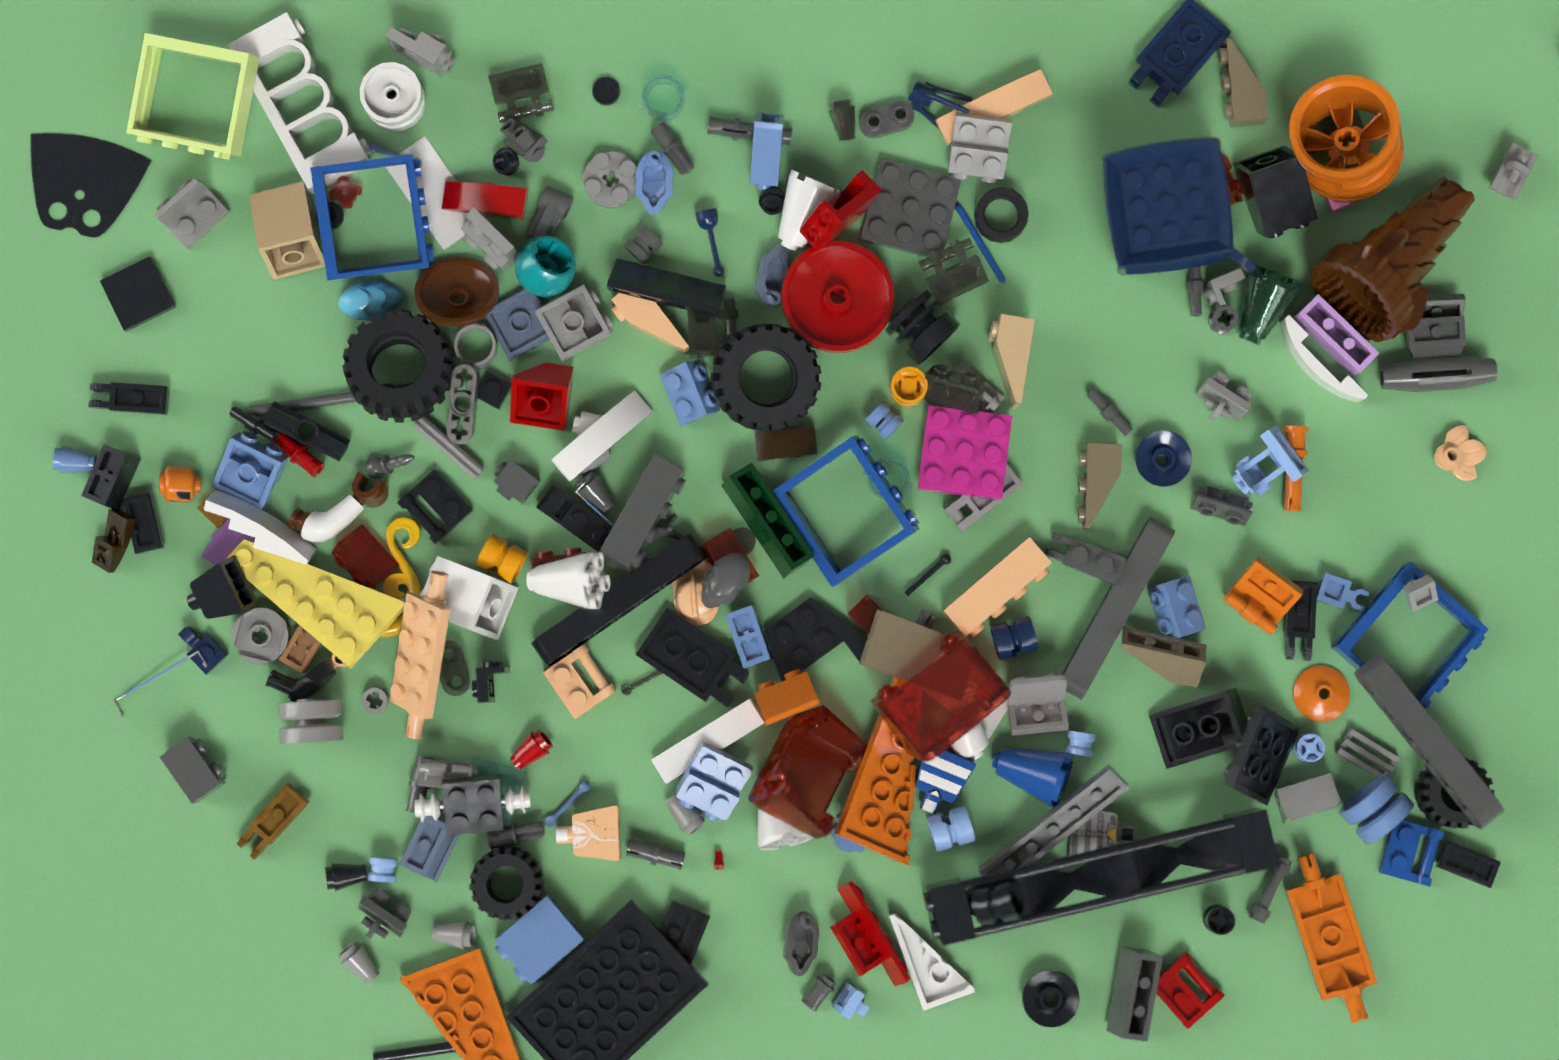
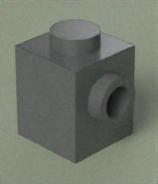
M510 460L508 464L503 462L494 473L497 477L494 482L499 486L496 491L508 501L514 497L521 504H524L540 484L536 478L513 460Z

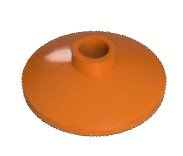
M1314 666L1306 669L1299 675L1293 687V699L1297 709L1303 716L1312 721L1327 722L1334 720L1345 711L1349 703L1350 690L1346 679L1339 671L1328 666ZM1322 688L1328 691L1326 699H1322L1319 696V691Z

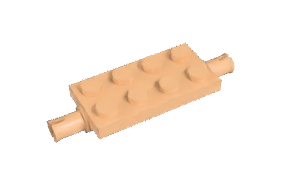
M430 571L428 594L422 596L418 593H407L403 608L394 677L390 690V702L409 713L404 735L411 739L423 738L425 719H433L450 614V609L446 607L447 599H444L449 574L442 571Z

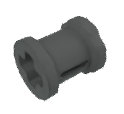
M1230 306L1219 307L1212 313L1209 319V327L1219 335L1226 334L1237 325L1238 314ZM1221 316L1228 318L1229 322L1226 325L1223 322L1219 323L1218 318Z

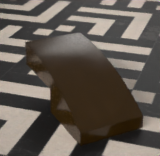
M814 426L755 433L757 461L818 455Z
M119 508L108 510L105 535L95 537L92 556L93 564L108 573H114L129 545L135 524L134 517Z

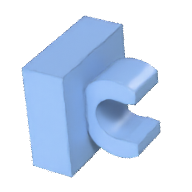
M849 982L845 983L832 1004L841 1015L848 1019L851 1018L854 1012L864 1017L870 1008L861 1001L865 994Z

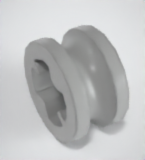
M381 688L368 689L362 697L363 707L371 713L383 712L389 705V696ZM374 692H378L380 694L379 698L383 700L381 706L376 705V709L372 708V702L368 701L370 695L375 696Z

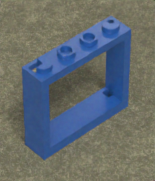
M413 154L310 167L327 281L428 268L429 261H434L432 244H426L425 233H430L428 216H422L421 205H426L424 188H418L416 178L422 176L420 161L414 160ZM406 164L419 259L339 270L325 175Z
M858 435L850 437L772 491L814 554V561L831 587L838 585L920 530L917 525L919 521L915 516V512L911 508L906 509L901 501L904 499L901 491L895 484L893 486L890 485L886 479L888 475L887 470L880 461H874L870 454L872 452L871 446L866 443L863 437L860 439ZM851 449L904 529L841 571L789 491Z
M1412 562L1404 563L1332 646V649L1356 670L1363 666L1365 663L1350 649L1404 588L1403 586L1410 580L1413 582L1426 575ZM1436 583L1438 600L1435 602L1467 628L1469 632L1415 693V698L1424 709L1428 708L1431 704L1429 698L1435 691L1439 693L1447 686L1450 681L1447 677L1452 671L1455 670L1457 672L1465 665L1468 660L1465 656L1472 648L1476 650L1482 645L1481 642L1486 638L1483 635L1488 631L1485 625Z

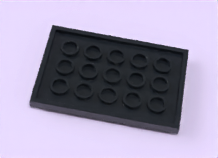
M631 899L515 1007L506 1018L544 1060H628L709 985V982Z

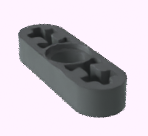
M463 362L455 367L451 377L447 436L455 444L468 442L473 437L475 431L480 373L478 368L470 362ZM465 369H468V374L472 375V378L466 383V389L471 388L472 392L469 390H457V387H463L464 378L459 376V373H462ZM458 396H466L470 400L471 406L469 410L462 411L456 406ZM469 416V419L465 418L463 420L462 427L464 430H467V433L461 438L459 433L454 431V428L459 426L460 417Z

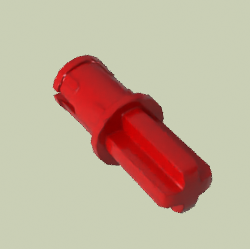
M280 432L278 440L273 442V444L280 446L284 450L283 453L291 458L290 462L292 464L299 465L313 478L317 477V474L319 475L324 469L325 464L307 450V446H301L290 436Z

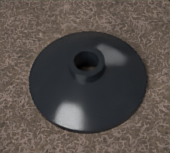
M1044 970L1036 973L1027 981L1022 993V1003L1026 1014L1032 1021L1043 1027L1054 1028L1066 1024L1074 1017L1079 1006V992L1074 981L1065 973L1057 970ZM1048 992L1054 993L1055 999L1053 1002L1048 1003L1045 1001L1044 997Z

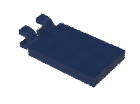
M1186 0L1136 58L1135 61L1141 66L1132 75L1128 83L1137 90L1147 76L1160 87L1149 101L1159 107L1171 91L1177 96L1183 91L1232 31L1194 0Z

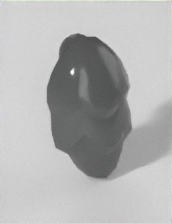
M731 553L718 559L712 569L706 573L702 579L703 590L701 595V601L705 607L715 608L722 604L732 603L737 598L740 590L746 586L750 575L748 558L744 554Z
M802 911L790 918L783 936L785 941L783 958L786 960L790 971L796 976H802L806 973L811 962L817 957L819 928L813 916L808 912Z

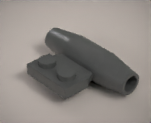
M1464 316L1422 318L1413 331H1406L1407 348L1414 359L1382 366L1379 371L1382 389L1407 392L1458 390L1497 380V364L1495 359L1460 356L1466 344Z

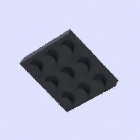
M1256 704L1255 709L1249 714L1244 735L1237 742L1234 758L1225 770L1223 784L1267 806L1300 731V727L1269 708Z

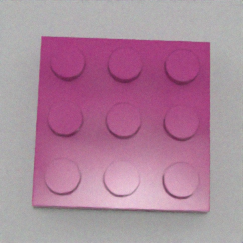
M928 405L918 490L1002 500L1012 416Z

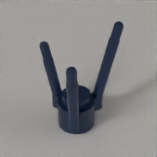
M919 80L915 83L908 98L909 101L914 103L912 108L921 113L938 129L936 118L924 106L930 108L933 101H937L965 114L969 113V109L937 95V93L967 102L973 101V98L940 88L928 82L924 84Z

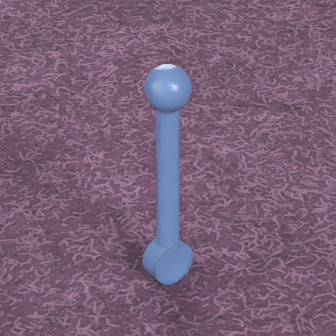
M371 142L368 144L372 153L377 152L389 157L402 156L377 147L376 143ZM415 157L414 160H419L420 167H422V161L420 160V158Z
M587 781L581 782L579 789L553 815L546 817L545 824L549 827L554 826L557 818L583 792L590 790V784Z

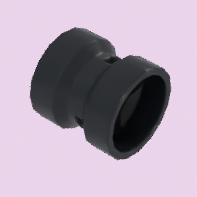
M1221 905L1209 906L1203 913V924L1212 933L1226 935L1235 926L1234 914L1230 909Z

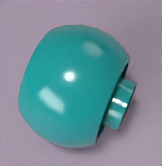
M538 236L530 239L519 249L515 259V274L519 283L529 293L540 297H551L562 293L572 283L576 273V261L571 249L562 240L552 236Z

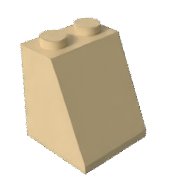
M304 181L249 195L258 250L273 280L325 267L321 236L312 200Z

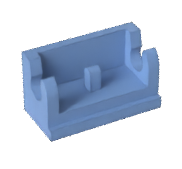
M755 605L725 614L743 668L773 659Z

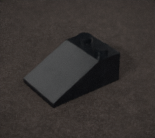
M1237 688L1149 715L1166 769L1236 748L1238 740L1243 737L1247 728V718Z

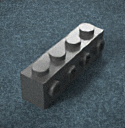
M653 454L599 552L603 553L606 561L631 573L633 567L639 568L645 557V553L642 551L647 542L653 543L659 532V528L656 527L661 518L666 519L672 509L671 499L674 494L679 495L685 486L686 480L683 479L684 470Z

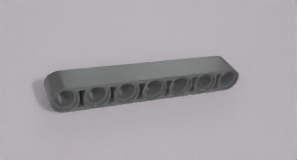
M1151 516L1145 523L1126 557L1127 561L1116 586L1111 584L1061 674L1065 675L1067 679L1066 692L1080 700L1085 696L1174 536V529Z
M1375 655L1354 672L1361 686L1477 828L1483 829L1504 812V808L1499 800L1380 655Z

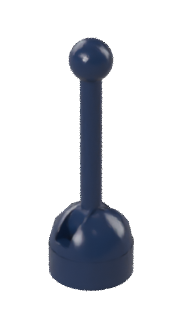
M717 208L696 212L695 216L698 225L708 232L715 264L713 272L715 276L720 277L724 274V268L720 265L713 228L718 223Z

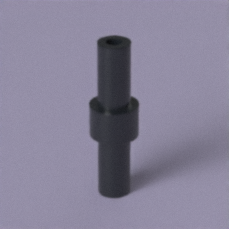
M236 406L231 409L230 416L244 424L245 429L253 434L259 433L271 442L278 440L280 434L263 423L264 420L255 414L249 415Z

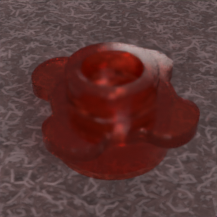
M340 176L337 179V185L329 191L328 195L332 201L337 200L342 204L344 209H350L353 207L357 197L362 194V188L358 184L354 185L349 182L346 176ZM344 190L348 191L347 195H343Z

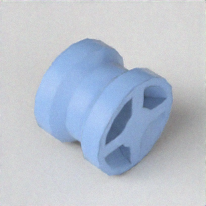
M1068 730L1067 736L1070 740L1069 745L1065 747V752L1093 757L1091 747L1096 739V735Z
M1302 734L1296 738L1292 750L1299 760L1315 762L1323 756L1325 744L1315 734Z
M369 858V863L372 866L371 872L368 874L369 881L396 882L397 876L394 874V868L398 865L397 858Z

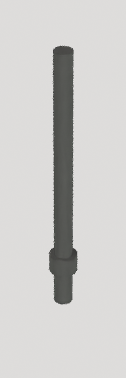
M387 383V384H381V385H383V386H385V387H388V388H403V387L409 386V385H411V384H413V383L400 384V385H394L393 383ZM344 392L278 403L293 411L357 401L354 399L352 392ZM273 403L249 406V415H266Z

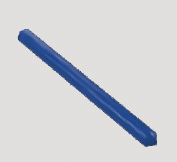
M956 203V211L998 281L1004 283V275L962 205Z

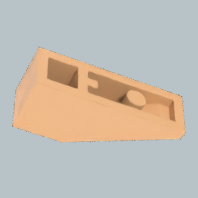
M620 293L611 299L614 304L611 310L620 322L626 320L629 326L684 353L690 350L688 344L656 302Z

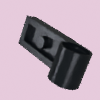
M553 484L536 506L537 509L597 552L601 549L612 529L611 526Z

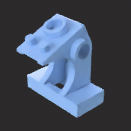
M1276 425L1260 436L1268 448L1253 459L1248 455L1235 465L1238 469L1235 470V476L1232 478L1242 493H1249L1250 495L1256 493L1259 497L1272 488L1269 482L1286 471L1291 480L1295 482L1308 473L1309 469ZM1269 455L1278 469L1269 476H1266L1257 463Z

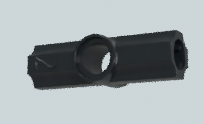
M276 401L269 408L263 421L266 425L339 462L351 441ZM304 424H311L315 429V433L310 439H303L300 436L299 431Z

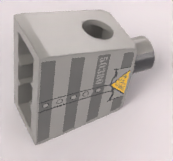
M1101 810L1068 836L1067 856L1116 845L1117 842L1133 841V826L1117 825L1116 813Z

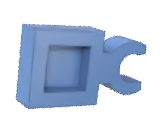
M1325 572L1322 575L1317 590V601L1343 609L1345 602H1347L1353 610L1362 611L1365 607L1356 603V597L1358 595L1368 597L1369 592L1364 589L1352 591L1350 590L1351 581Z

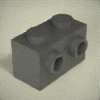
M187 737L161 755L160 759L190 802L194 804L199 803L226 782L222 778L225 775L222 768L217 762L212 763L206 755L209 751L203 741L199 738L196 740L194 737Z

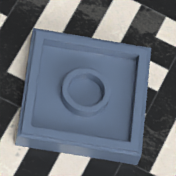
M525 289L497 303L493 310L485 316L509 361L550 340L535 313L543 305L538 296L529 293Z

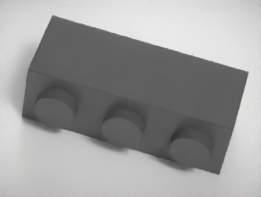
M1122 946L1106 1031L1123 1039L1148 1041L1163 956L1144 949Z

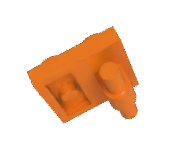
M1257 557L1224 595L1223 601L1237 610L1239 615L1252 625L1256 624L1271 635L1278 627L1276 624L1302 596L1304 590L1260 557Z

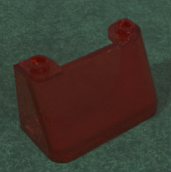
M959 631L946 635L941 641L940 650L942 654L901 687L886 685L879 689L876 697L871 700V703L906 753L923 762L931 761L943 753L1003 704L1011 695V691L1006 683L966 636Z
M824 704L795 714L783 726L749 793L748 801L757 809L815 839L824 838L834 828V817L827 812L828 807L844 774L859 769L867 744Z

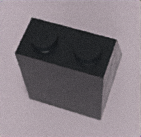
M1283 145L1232 164L1255 229L1265 238L1279 237L1284 234L1283 231L1291 228H1305L1310 225L1311 221L1318 219L1306 170L1298 162L1293 150Z

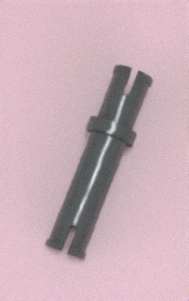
M709 117L708 135L732 137V140L736 141L738 138L753 140L754 123L740 122L739 118H735L733 121ZM792 128L783 129L782 144L790 146Z

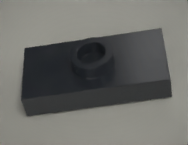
M152 493L122 499L125 512L135 518L131 536L135 554L138 555L165 548Z
M1445 840L1435 867L1492 888L1501 862Z

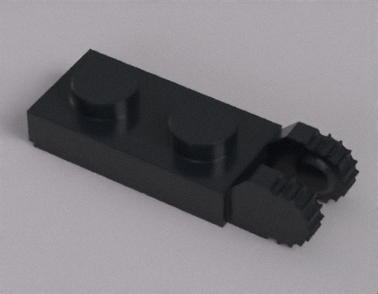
M111 382V384L90 383V390L99 393L110 392L109 402L101 400L89 401L88 407L109 409V411L167 415L170 387Z
M1292 581L1304 591L1302 596L1285 615V637H1287L1285 642L1286 660H1293L1295 655V638H1304L1302 648L1303 660L1310 661L1316 627L1317 582Z

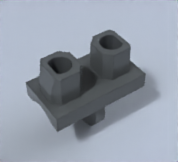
M512 118L508 119L500 128V131L507 137L503 143L513 149L518 155L529 162H536L543 157L545 144L548 142L544 136L523 122L518 124Z
M379 888L371 893L368 898L364 896L359 903L358 909L375 920L374 922L367 916L362 920L361 923L369 928L366 937L371 939L376 933L385 939L389 931L381 927L382 925L401 938L406 930V923L410 917L411 910L399 903L392 914L387 912L383 907L390 896Z

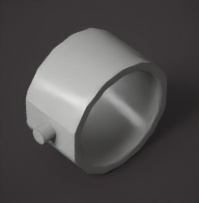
M480 321L479 325L470 324L464 326L457 333L454 339V350L462 362L473 363L480 369L488 366L495 360L498 354V343L493 333L485 327V322ZM473 331H483L492 340V350L489 356L479 362H470L464 359L460 352V343L463 337Z

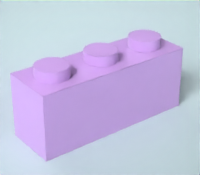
M1319 294L1313 297L1293 317L1304 331L1352 377L1361 373L1379 354Z

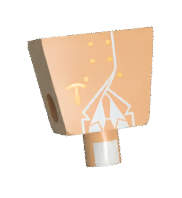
M619 805L573 814L572 826L556 827L557 844L573 843V854L576 856L614 861L620 860Z

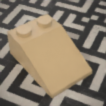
M1001 314L999 319L993 321L990 327L988 341L993 342L992 351L1010 408L1016 410L1022 403L1035 319Z

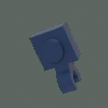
M186 626L178 633L192 647L186 654L187 656L199 650L208 666L204 667L202 664L204 662L198 653L190 657V659L205 675H208L228 656L210 635H206L201 639L190 626Z

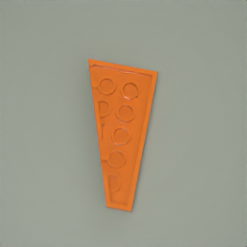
M893 677L834 834L909 866L910 856L907 855L908 840H911L912 829H909L910 812L914 806L916 779L914 756L915 750H918L916 729L917 722L920 721L922 687Z
M481 947L399 978L415 997L418 1004L434 1021L433 1023L458 1055L464 1060H521Z

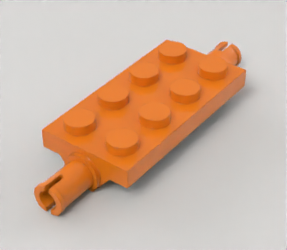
M1315 852L1305 854L1306 856H1299L1297 860L1299 861L1305 882H1303V885L1287 889L1285 892L1320 999L1324 1001L1340 996L1341 999L1345 1000L1351 1023L1360 1022L1361 1018L1366 1020L1369 1016L1361 997L1362 989L1377 984L1342 875L1337 873L1328 877L1321 876Z

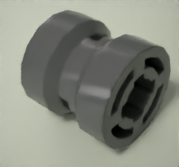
M642 225L637 231V237L629 239L624 247L633 257L645 265L650 259L652 250H658L663 243L653 232Z

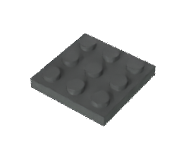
M880 159L875 183L882 191L868 207L860 241L941 261L961 179Z

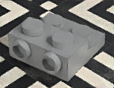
M391 27L385 36L393 51L440 78L444 72L449 73L456 59L451 56L452 51L444 45L445 40L432 32L427 35L421 31L417 39L414 40L415 36L403 28H400L398 31Z
M956 112L948 161V173H953V177L961 180L969 179L970 175L980 176L981 181L986 183H996L997 179L1004 180L1012 119Z
M473 207L466 214L469 221L461 228L466 235L463 240L474 251L479 248L485 254L482 259L493 270L499 267L505 272L515 262L517 251Z
M584 284L535 311L562 362L612 337L610 330L614 327L606 313L600 314L596 307L600 304L594 290L587 291Z

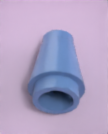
M64 445L62 448L55 447L52 468L53 470H59V473L92 471L96 462V455Z

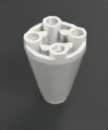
M589 552L529 569L527 573V587L530 591H534L542 596L586 609H600L604 591H609L610 576L605 574L603 553Z

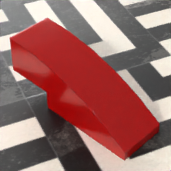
M445 182L441 209L467 214L474 207L482 216L497 218L498 216L524 220L528 191L526 188L494 184Z

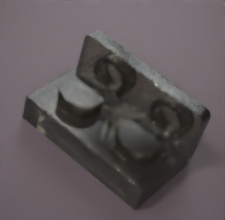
M933 365L925 373V379L928 380V388L924 400L978 414L981 411L987 380L978 378L979 376L972 372L960 373L952 371V368L946 365Z

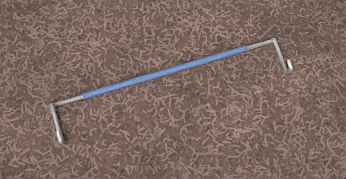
M585 481L575 491V493H577L583 500H585V502L592 509H594L603 519H605L613 527L614 524L610 520H608L588 500H586L582 495L578 493L580 488L586 483ZM660 549L653 557L659 554L662 550Z
M199 650L191 654L190 656L185 657L184 659L180 660L179 662L175 663L174 665L170 666L169 668L165 669L164 671L153 676L152 678L148 679L147 681L143 682L142 684L138 685L137 687L131 689L121 697L114 700V704L120 711V713H118L119 716L123 717L124 714L116 704L117 700L129 695L130 693L134 692L140 687L146 685L147 683L151 682L152 680L156 679L157 677L161 676L162 674L166 673L172 668L188 660L193 655L198 653L204 662L202 664L204 665V667H207L208 665L199 653Z

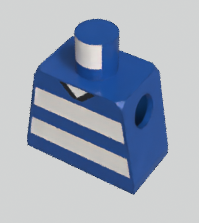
M925 743L915 782V788L925 792L919 808L935 814L941 799L953 803L975 769L976 763Z

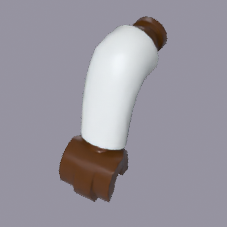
M358 472L352 483L353 496L349 494L326 512L314 511L310 514L304 513L303 510L297 508L289 519V527L297 528L301 532L302 539L310 542L330 540L345 529L364 510L363 505L370 508L383 505L389 495L388 483L382 480L374 482L373 488L368 492H364V488L369 480Z

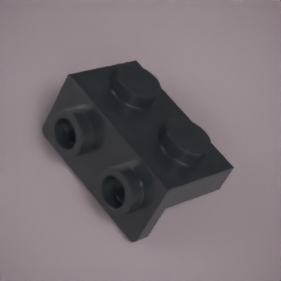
M497 661L483 662V668H476V680H472V696L477 698V703L495 702L494 674L510 673V667H503V662Z

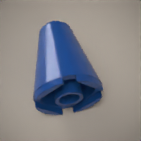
M1004 747L1002 752H996L992 767L996 768V775L1054 808L1062 800L1058 798L1059 793L1066 789L1073 765L1071 760L1074 755L1067 752Z

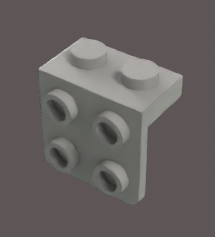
M1050 673L1036 678L1020 676L1009 682L1007 707L1012 736L1068 731L1069 724L1065 705L1067 679L1065 675Z

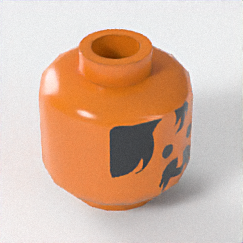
M170 465L166 467L165 472H160L159 495H164L166 501L189 503L193 500L194 493H200L201 477L195 476V471L192 467Z

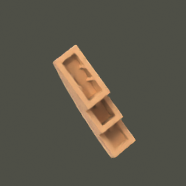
M1040 69L963 105V107L969 109L968 114L1008 118L1024 111L1025 108L1050 98L1053 93ZM953 110L936 119V123L947 146L952 142L956 112L961 111Z

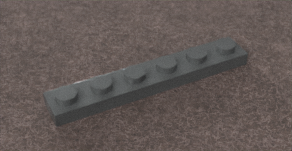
M1107 765L980 865L979 873L982 876L1032 865L1128 790V783L1110 765Z

